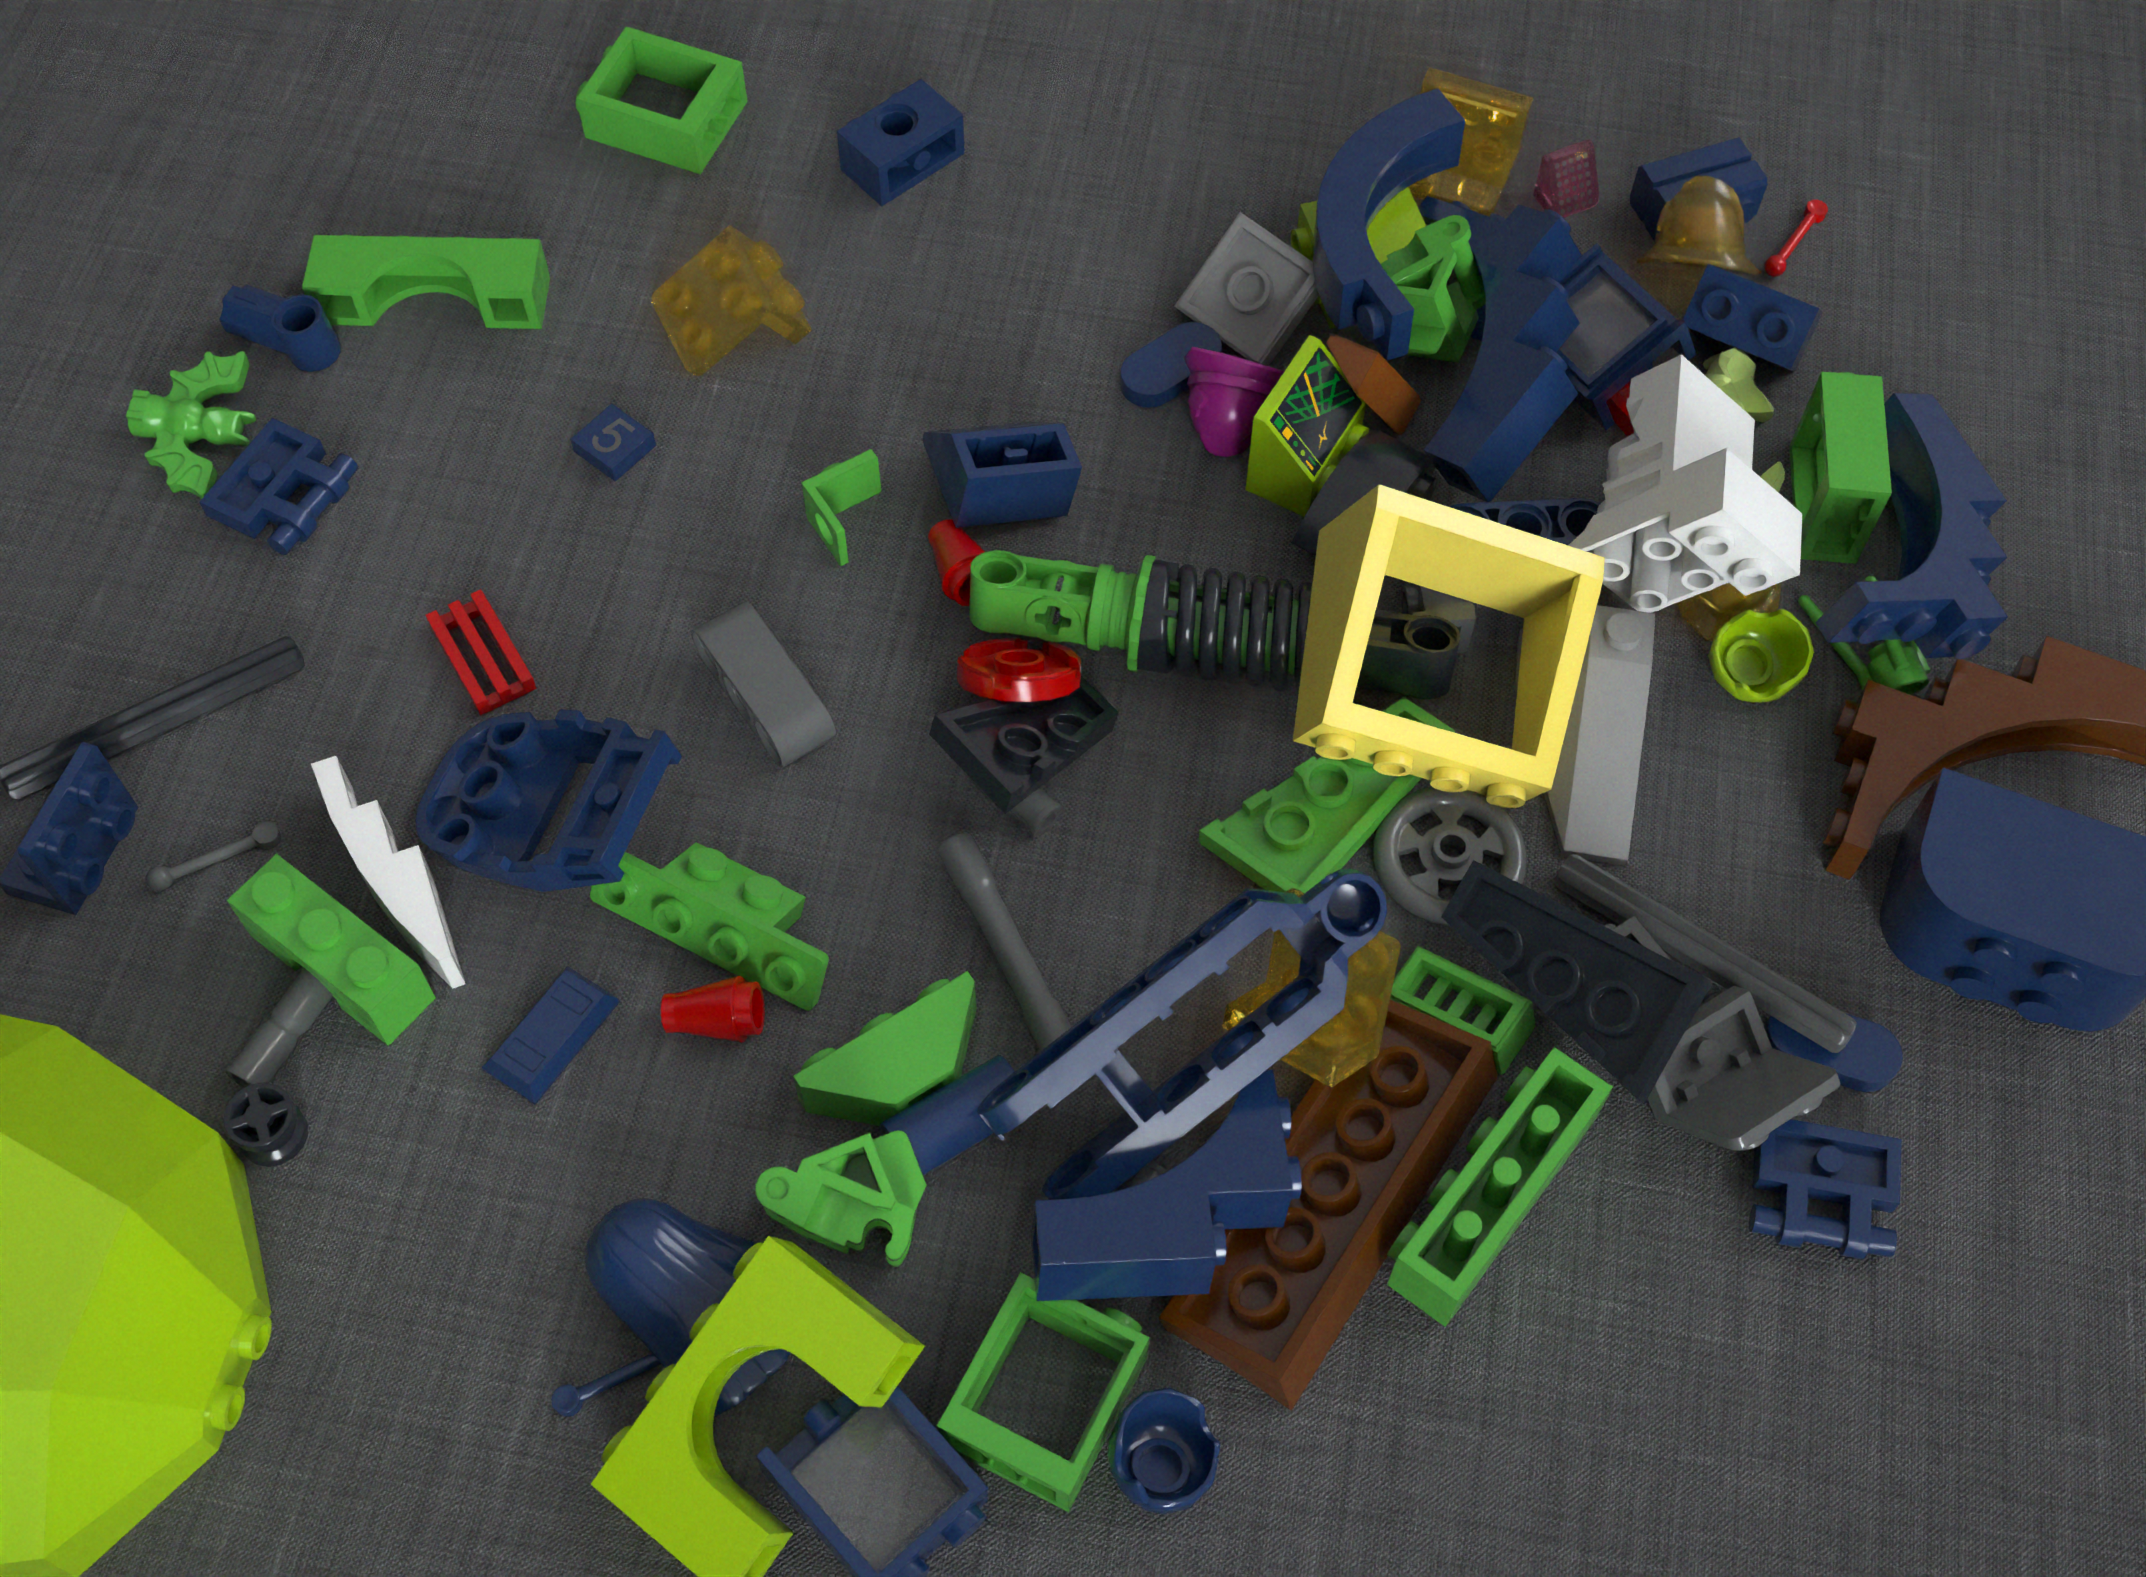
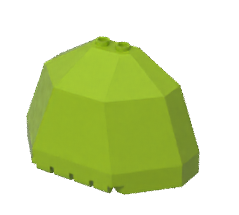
M0 1014V1577H79L218 1451L225 1431L232 1430L241 1416L245 1401L243 1384L252 1361L258 1360L263 1355L269 1343L272 1329L271 1319L269 1318L271 1307L244 1163L221 1135L60 1027Z

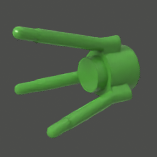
M1868 576L1865 581H1877L1874 576ZM1800 596L1798 598L1799 605L1818 628L1815 622L1824 613L1818 609L1809 596ZM1901 639L1885 640V642L1875 646L1868 652L1871 662L1867 666L1847 642L1830 643L1857 676L1862 690L1868 680L1913 695L1924 689L1930 682L1927 674L1931 670L1914 640L1906 643Z

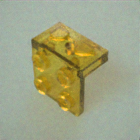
M1429 67L1422 81L1420 94L1438 88L1465 119L1459 166L1432 174L1413 183L1408 188L1413 197L1424 200L1427 196L1448 203L1457 200L1468 206L1472 211L1489 216L1496 209L1522 148L1534 98Z
M731 225L725 228L657 288L651 299L652 305L685 369L696 376L703 375L762 323L794 344H797L812 331L801 311V308L805 306L804 299L797 289L783 278L779 271L784 264L778 253L766 241L761 239L756 243Z

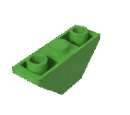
M968 971L951 981L949 979H941L932 983L919 994L915 1003L897 1014L885 1013L872 1019L862 1028L857 1038L837 1050L826 1048L811 1056L803 1064L801 1071L793 1075L798 1099L807 1113L880 1126V1123L961 1077L977 1009L975 981Z

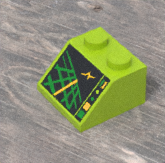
M1311 335L1307 337L1254 416L1245 490L1305 517L1316 496L1340 461L1361 438L1369 433V428L1363 426L1366 403L1354 392L1338 362L1322 341Z

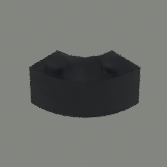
M1379 430L1371 431L1351 448L1334 469L1310 506L1291 543L1316 556L1319 530L1379 484L1430 500L1437 485V479L1432 476L1436 467L1426 454Z

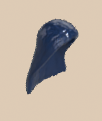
M650 1198L633 1199L615 1205L595 1225L584 1251L585 1266L592 1285L605 1304L666 1368L671 1364L676 1365L693 1342L689 1338V1334L694 1323L709 1306L715 1303L720 1304L736 1281L733 1278V1272L737 1263L746 1251L756 1243L700 1223L667 1203ZM783 1349L771 1350L759 1354L741 1365L723 1387L716 1404L714 1418L745 1401L747 1396H750L759 1386L767 1381V1377L773 1376L788 1360V1356L791 1353Z

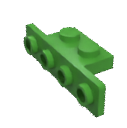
M695 842L661 870L625 852L618 865L624 872L621 881L591 886V900L737 976H742L749 982H759L761 988L806 1011L811 1010L818 1003L829 957L825 952L785 933L786 930L801 918L806 897L783 886L776 879L761 875L727 858L722 852Z

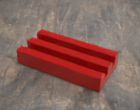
M480 589L470 594L472 601L465 605H462L458 599L447 604L450 612L440 616L437 610L425 616L432 632L481 716L537 688L531 673L483 591ZM479 616L481 617L516 677V682L510 685L507 684L471 620ZM458 626L496 690L487 696L483 693L449 633L450 630Z

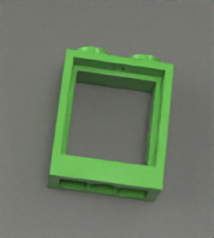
M626 26L615 43L606 48L600 65L591 78L581 84L577 92L576 109L580 113L585 138L701 174L748 102L742 62ZM637 74L698 92L680 120L619 101Z
M1821 371L1789 445L1793 506L1802 513L1801 559L1856 564L1892 494L1882 376Z
M1020 1272L937 1425V1430L960 1456L1069 1513L1147 1359L1150 1337L1140 1333L1142 1327L1136 1320L1113 1308L1106 1307L1100 1313L1077 1300L1036 1301L1035 1279ZM1028 1318L1119 1363L1069 1461L978 1414L983 1401Z

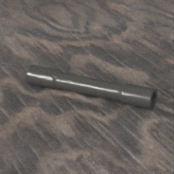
M970 833L957 834L941 844L938 854L960 897L969 905L1023 1010L1024 1022L1039 1051H1042L1070 1029L1072 1025L1060 1002L1052 996L997 890L996 880L974 837Z

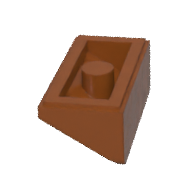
M1331 335L1327 345L1354 392L1396 434L1402 435L1422 401L1419 398L1420 395L1377 351L1338 335H1335V337Z

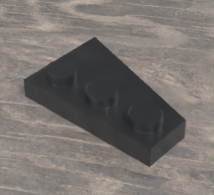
M1081 676L1078 689L1069 695L1056 699L1034 702H1012L991 699L935 714L929 735L1006 814L1113 731L1119 712Z

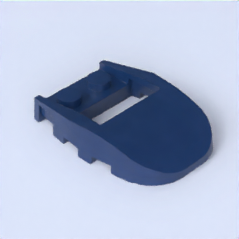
M560 709L555 719L536 720L531 712L502 714L477 724L463 734L448 750L418 805L415 820L416 831L422 843L452 865L464 871L499 882L541 892L620 882L624 872L618 865L667 766L669 764H679L682 756L665 731L655 729L651 738L646 739L638 737L627 722L606 717L604 723L586 720L581 711ZM580 763L594 764L549 853L536 854L533 860L530 861Z

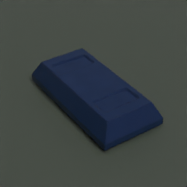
M567 966L483 1065L482 1069L533 1104H536L615 1009L620 1000Z

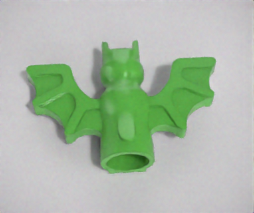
M240 351L236 355L229 357L215 356L211 352H206L204 359L193 369L180 372L171 370L169 374L173 381V387L170 394L165 397L150 394L149 391L134 389L126 414L128 428L133 436L157 438L154 447L148 450L144 456L151 466H158L166 471V483L172 493L187 491L202 499L216 482L218 474L212 462L191 452L188 449L189 444L206 439L216 445L232 444L242 447L249 445L248 438L243 436L242 433L245 425L256 421L254 414L247 411L230 410L225 407L205 408L202 405V402L213 396L236 393L243 389L250 365L245 352Z

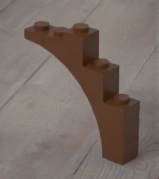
M2046 636L2033 657L2021 656L2012 677L1963 659H1957L1945 680L1938 677L1933 678L1924 700L1868 680L1856 702L1849 699L1844 700L1832 729V734L1842 737L1834 761L1848 766L1839 792L1848 795L1849 799L1845 810L1835 809L1826 829L1823 844L1833 848L1825 871L1850 880L1869 851L1879 827L1893 809L1925 784L1936 779L1942 768L1953 771L1969 763L2005 754L2054 750L2108 755L2146 766V670Z

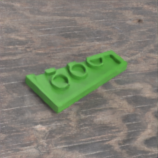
M1405 697L1382 711L1455 733L1454 729ZM1313 756L1294 768L1293 776L1267 792L1263 788L1243 801L1242 809L1222 822L1217 818L1200 829L1199 843L1263 889L1295 893L1300 898L1326 876L1341 870L1379 827L1393 807L1407 796L1422 778L1410 774L1406 776L1384 775L1374 770V764L1354 758L1334 760L1325 757L1317 759Z

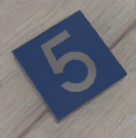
M612 403L570 439L573 451L614 481H617L656 446L653 432Z

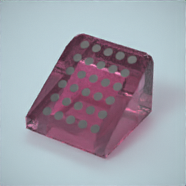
M1590 139L1542 156L1533 196L1544 210H1553L1563 218L1595 207L1598 204L1599 186L1595 149Z

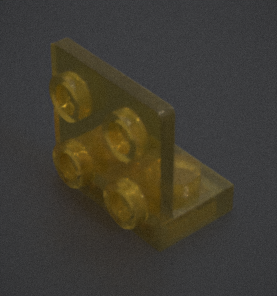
M1295 888L1285 891L1287 893H1295L1299 898L1305 894ZM1279 929L1274 933L1266 981L1226 1005L1222 1028L1228 1031L1298 977L1301 957ZM1379 931L1372 940L1348 958V981L1344 1009L1280 1060L1332 1088L1378 1057L1401 948L1400 942L1397 939Z

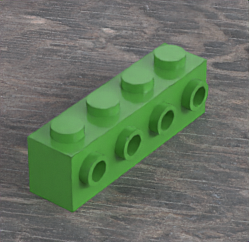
M1553 1047L1536 1072L1526 1066L1504 1097V1100L1511 1104L1498 1122L1489 1116L1469 1142L1466 1151L1473 1156L1459 1174L1450 1168L1432 1191L1427 1203L1433 1206L1434 1209L1423 1224L1418 1226L1413 1221H1410L1393 1243L1387 1256L1395 1261V1265L1387 1285L1446 1327L1596 1120L1613 1086L1555 1047Z

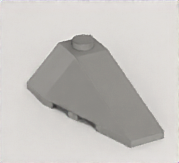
M1600 605L1596 607L1552 789L1544 792L1561 856L1569 857L1573 854L1589 861L1626 866L1628 862L1652 671L1655 613ZM1520 629L1517 643L1513 685L1516 698L1523 629Z

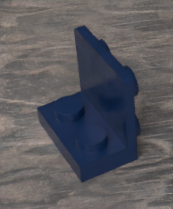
M85 742L80 744L0 876V887L7 895L77 915L86 897L94 893L99 887L104 874V866L118 842L126 838L134 825L135 813L139 807L96 745Z

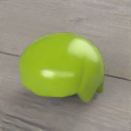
M1747 609L1732 617L1729 622L1724 623L1716 631L1708 658L1714 679L1718 685L1741 701L1763 703L1781 698L1802 681L1808 673L1814 649L1809 630L1791 612L1779 609L1774 612L1759 613Z

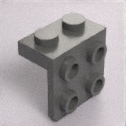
M1732 986L1697 1009L1651 1091L1648 1102L1656 1121L1726 1149L1743 1151L1764 1143L1771 1131L1794 1116L1806 1114L1816 1109L1822 1103L1823 1098L1836 1090L1841 1083L1834 1068L1773 1049L1750 990Z

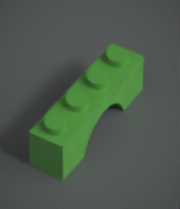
M314 235L302 288L305 295L312 296L319 301L331 325L374 326L382 314L397 302L417 294L439 292L461 297L471 303L480 313L486 328L542 329L550 274L540 239Z

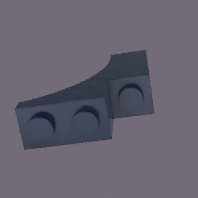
M1273 1070L1264 1071L1240 1090L1232 1110L1214 1135L1188 1159L1169 1171L1144 1183L1116 1192L1082 1198L1035 1200L1031 1245L1036 1301L1209 1294L1215 1265H1225L1226 1261L1225 1229L1284 1227L1291 1199H1299L1301 1195V1169L1298 1157L1287 1155L1285 1139L1290 1137L1291 1132L1290 1104L1287 1097L1277 1096Z

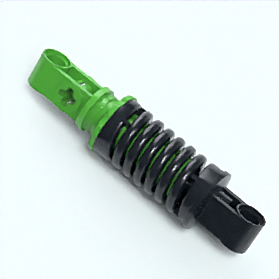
M993 550L979 554L971 563L969 618L974 626L989 633H1011L1037 637L1050 642L1087 645L1088 650L1101 651L1102 647L1105 646L1113 649L1117 647L1120 650H1125L1127 668L1130 672L1137 673L1138 670L1167 674L1176 667L1177 673L1181 676L1191 677L1199 668L1200 676L1205 680H1216L1222 671L1224 680L1229 684L1235 685L1242 681L1246 672V680L1250 686L1261 688L1269 677L1271 687L1275 691L1280 692L1286 691L1289 688L1294 675L1295 688L1299 692L1312 583L1304 582L1300 584L1293 599V585L1288 579L1281 578L1277 580L1273 585L1270 596L1269 580L1263 575L1254 576L1250 581L1248 591L1245 592L1246 578L1244 574L1236 571L1230 573L1223 589L1221 571L1216 568H1209L1203 574L1201 585H1197V570L1193 565L1185 564L1179 569V563L1156 560L1155 556L1149 555L1145 556L1137 574H1127L1126 572L1117 573L1114 571L1113 565L1100 564L1098 568L1079 565L1065 560L1052 561L1019 556L1008 551ZM1060 577L1064 578L1061 592L1056 590L1057 581ZM1058 610L1060 612L1059 622L1054 625L1052 622L1055 611ZM1376 610L1357 687L1406 694L1425 700L1436 699L1445 695L1450 688L1460 643L1458 628L1450 621L1437 616H1415Z

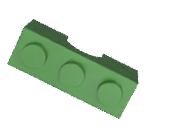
M275 854L227 900L251 937L295 972L301 966L308 970L334 996L342 1010L387 1046L436 999L416 962L278 854Z

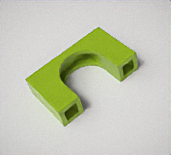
M768 1236L763 1243L759 1242L753 1245L741 1257L733 1272V1278L736 1279L735 1283L720 1304H712L698 1317L689 1334V1338L693 1342L676 1365L671 1364L667 1366L653 1380L645 1395V1399L649 1403L632 1426L629 1425L621 1429L607 1444L601 1456L604 1466L591 1483L594 1488L698 1577H763L794 1533L735 1483L724 1469L718 1457L713 1436L714 1413L722 1389L733 1373L745 1362L759 1354L783 1349L802 1359L857 1405L882 1408L925 1347L795 1243Z

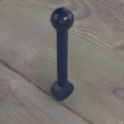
M651 1353L578 1388L567 1384L562 1385L552 1394V1406L562 1416H574L582 1408L583 1401L662 1364Z

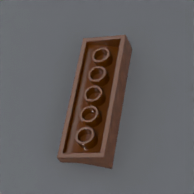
M1373 992L1291 1116L1290 1137L1285 1139L1287 1155L1297 1156L1299 1159L1301 1195L1299 1199H1291L1284 1227L1225 1229L1226 1261L1225 1265H1215L1209 1294L1173 1295L1159 1317L1164 1329L1223 1363L1292 1411L1385 1261L1393 1243L1406 1227L1498 1078L1491 1042Z

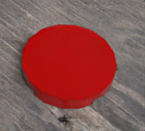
M1021 638L991 639L972 644L963 651V656L961 655L957 660V683L965 691L979 697L999 701L1034 702L1063 697L1080 687L1081 658L1071 648L1056 642H1043L1042 651L1028 649V640H1021Z

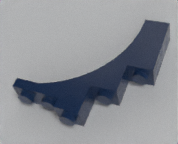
M1427 196L1418 206L1426 226L1452 215L1462 216L1468 221L1471 229V237L1468 242L1476 264L1482 273L1484 283L1486 318L1482 343L1468 382L1448 418L1423 451L1448 485L1485 502H1491L1578 395L1577 390L1565 373L1567 370L1566 362L1556 352L1580 324L1567 302L1569 300L1568 292L1559 283L1582 254L1569 234L1571 226L1560 214L1553 210L1545 209L1541 212L1518 204L1508 218L1505 219L1496 213L1486 216L1474 212L1457 200L1448 203Z
M1893 393L1884 405L1892 490L1891 499L1898 518L1902 545L1901 564L1897 580L1855 582L1815 623L1828 643L1859 641L1861 644H1868L1876 640L1901 639L1904 642L1914 640L1925 658L1956 657L1957 659H1966L1983 650L1991 641L1989 634L2008 618L1987 587L1991 580L1989 574L2008 558L1988 530V526L1991 523L1990 517L2007 500L1933 394Z

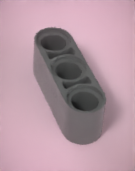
M747 601L691 630L693 642L703 662L767 753L779 767L786 766L836 738L837 732L826 707L756 610Z

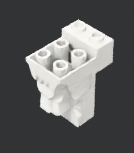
M1682 354L1631 378L1630 395L1627 398L1626 406L1634 433L1610 447L1608 451V468L1606 469L1607 482L1602 484L1605 500L1599 505L1597 514L1593 515L1585 530L1568 546L1605 557L1602 584L1635 610L1648 613L1659 611L1667 606L1705 591H1710L1728 582L1746 596L1800 575L1802 513L1752 470L1755 419Z

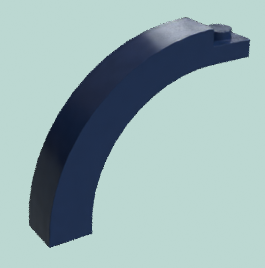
M1438 88L1416 95L1388 108L1358 129L1336 153L1326 170L1319 190L1313 241V273L1317 291L1327 314L1336 328L1341 330L1358 324L1363 337L1368 341L1372 340L1387 361L1408 354L1414 308L1377 260L1369 243L1367 229L1377 213L1399 192L1432 174L1459 166L1465 119Z

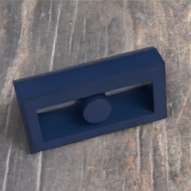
M997 1055L880 1123L882 1135L897 1130L906 1133L921 1172L924 1175L993 1134V1131L977 1113L978 1107L994 1088L1015 1071L1001 1055Z

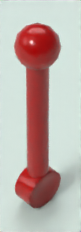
M1810 200L1807 203L1803 213L1804 219L1778 254L1766 259L1764 269L1769 276L1777 277L1785 272L1786 260L1813 223H1820L1825 219L1828 212L1826 203L1820 200Z

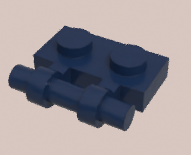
M271 418L199 503L207 517L254 539L268 522L277 525V529L267 539V543L276 552L287 555L298 541L306 542L318 526L315 520L329 503H338L350 489L347 482L359 468L352 458L343 453H340L329 467L319 463L326 455L319 439ZM301 483L310 487L309 491L297 505L287 501Z
M1788 1120L1771 1131L1764 1143L1754 1148L1752 1188L1780 1193L1779 1209L1754 1204L1749 1216V1231L1775 1236L1776 1243L1799 1248L1803 1242L1836 1247L1840 1256L1864 1259L1867 1253L1893 1257L1897 1245L1896 1230L1872 1226L1871 1209L1892 1213L1900 1204L1902 1139L1804 1121ZM1808 1198L1843 1204L1842 1220L1807 1214Z

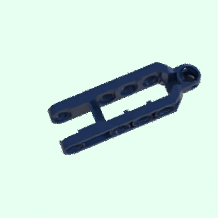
M1341 869L1333 872L1300 898L1295 893L1245 889L1001 1082L981 1102L977 1113L998 1139L1002 1141L1005 1139V1133L1023 1123L1045 1104L1052 1109L1096 1074L1126 1110V1113L1061 1163L1043 1184L1042 1192L1049 1200L1092 1197L1111 1193L1344 1009L1348 981V958L1372 940L1384 925L1387 913L1385 894L1374 879L1365 872L1356 869ZM1269 927L1274 932L1279 929L1301 957L1298 977L1152 1091L1119 1051L1118 1047L1157 1016L1162 1021L1174 1012L1171 1005L1212 972H1215L1219 977L1229 969L1226 961Z

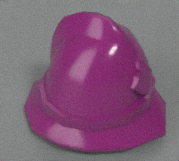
M1191 347L1184 360L1191 373L1187 385L1190 389L1188 403L1194 429L1200 435V440L1206 451L1222 457L1240 454L1251 444L1255 414L1285 371L1228 354Z

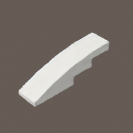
M337 756L311 763L330 818L376 902L409 946L452 988L465 985L435 880L419 845L398 852L393 831L378 801L375 800L357 805L353 787Z

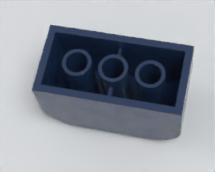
M1942 768L1902 830L1881 904L1880 922L1883 935L1895 956L1909 969L1927 979L1951 987L1957 994L1975 1000L1986 999L2014 1009L2022 1017L2037 1023H2053L2077 1031H2098L2113 1027L2123 1021L2146 998V836Z

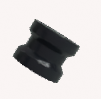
M262 1082L251 1084L241 1089L228 1102L224 1112V1128L229 1138L238 1145L242 1154L255 1165L271 1167L286 1163L300 1152L308 1136V1125L302 1112L294 1104L290 1095L276 1084ZM275 1120L276 1122H278L276 1128L272 1131L273 1133H271L270 1126L274 1123Z

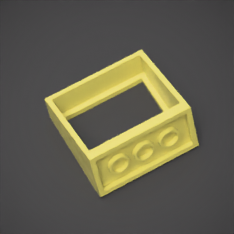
M1380 484L1319 530L1293 741L1315 747V752L1318 755L1328 759L1346 760L1354 758L1374 764V770L1384 775L1406 776L1410 774L1431 780L1430 785L1441 791L1462 792L1468 790L1487 796L1486 801L1489 804L1502 808L1521 807L1525 804V801L1551 790L1603 583L1605 557ZM1384 575L1524 618L1512 749L1353 703Z

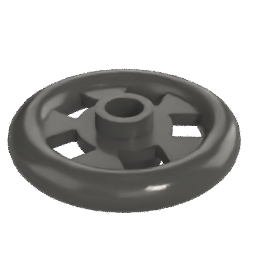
M1429 787L1413 792L1401 799L1387 814L1377 828L1374 838L1373 857L1375 868L1385 890L1402 908L1421 919L1433 923L1449 925L1441 916L1451 899H1444L1438 896V882L1447 885L1460 884L1473 860L1482 863L1483 854L1501 859L1499 873L1520 884H1523L1527 869L1526 846L1515 821L1502 807L1489 804L1486 801V796L1473 791L1446 792ZM1431 813L1440 825L1434 826L1423 836H1420L1410 824L1416 819ZM1464 814L1476 819L1487 828L1480 838H1477L1469 829L1457 825ZM1445 845H1453L1461 851L1462 855L1459 857H1449L1440 848ZM1416 852L1418 853V861L1424 873L1408 877L1402 868L1399 856Z

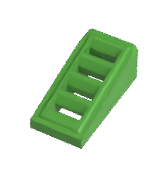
M1420 946L1416 947L1382 995L1490 1041L1496 1071L1500 1074L1506 1072L1535 1027L1533 1003L1531 1000ZM1430 974L1437 981L1425 998L1421 1000L1414 995ZM1453 989L1459 993L1447 1012L1439 1009ZM1475 1004L1483 1009L1471 1025L1464 1020ZM1498 1020H1502L1492 1035L1489 1034Z

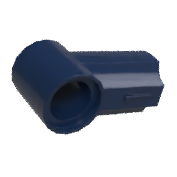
M233 285L222 299L223 309L219 320L227 333L288 354L294 366L302 371L314 372L323 370L331 366L341 352V344L321 304L312 296L301 294L283 298L249 285H245L242 288Z

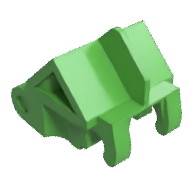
M1448 216L1415 231L1413 239L1407 246L1387 255L1388 260L1381 263L1385 272L1414 308L1407 354L1409 356L1459 363L1479 318L1476 309L1486 304L1483 278L1479 273L1468 242L1471 237V229L1468 221L1462 216ZM1454 269L1458 281L1446 286Z
M897 1130L876 1139H872L871 1134L867 1133L804 1158L797 1173L784 1167L769 1168L757 1180L756 1195L771 1219L806 1239L818 1242L846 1255L850 1249L857 1252L863 1251L866 1237L873 1229L884 1228L888 1230L892 1238L885 1248L887 1263L891 1267H899L908 1255L916 1220V1209L927 1185L908 1136L903 1131Z

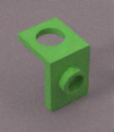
M872 449L845 462L829 465L820 474L801 482L806 517L840 566L849 563L845 530L835 515L881 492L878 457Z

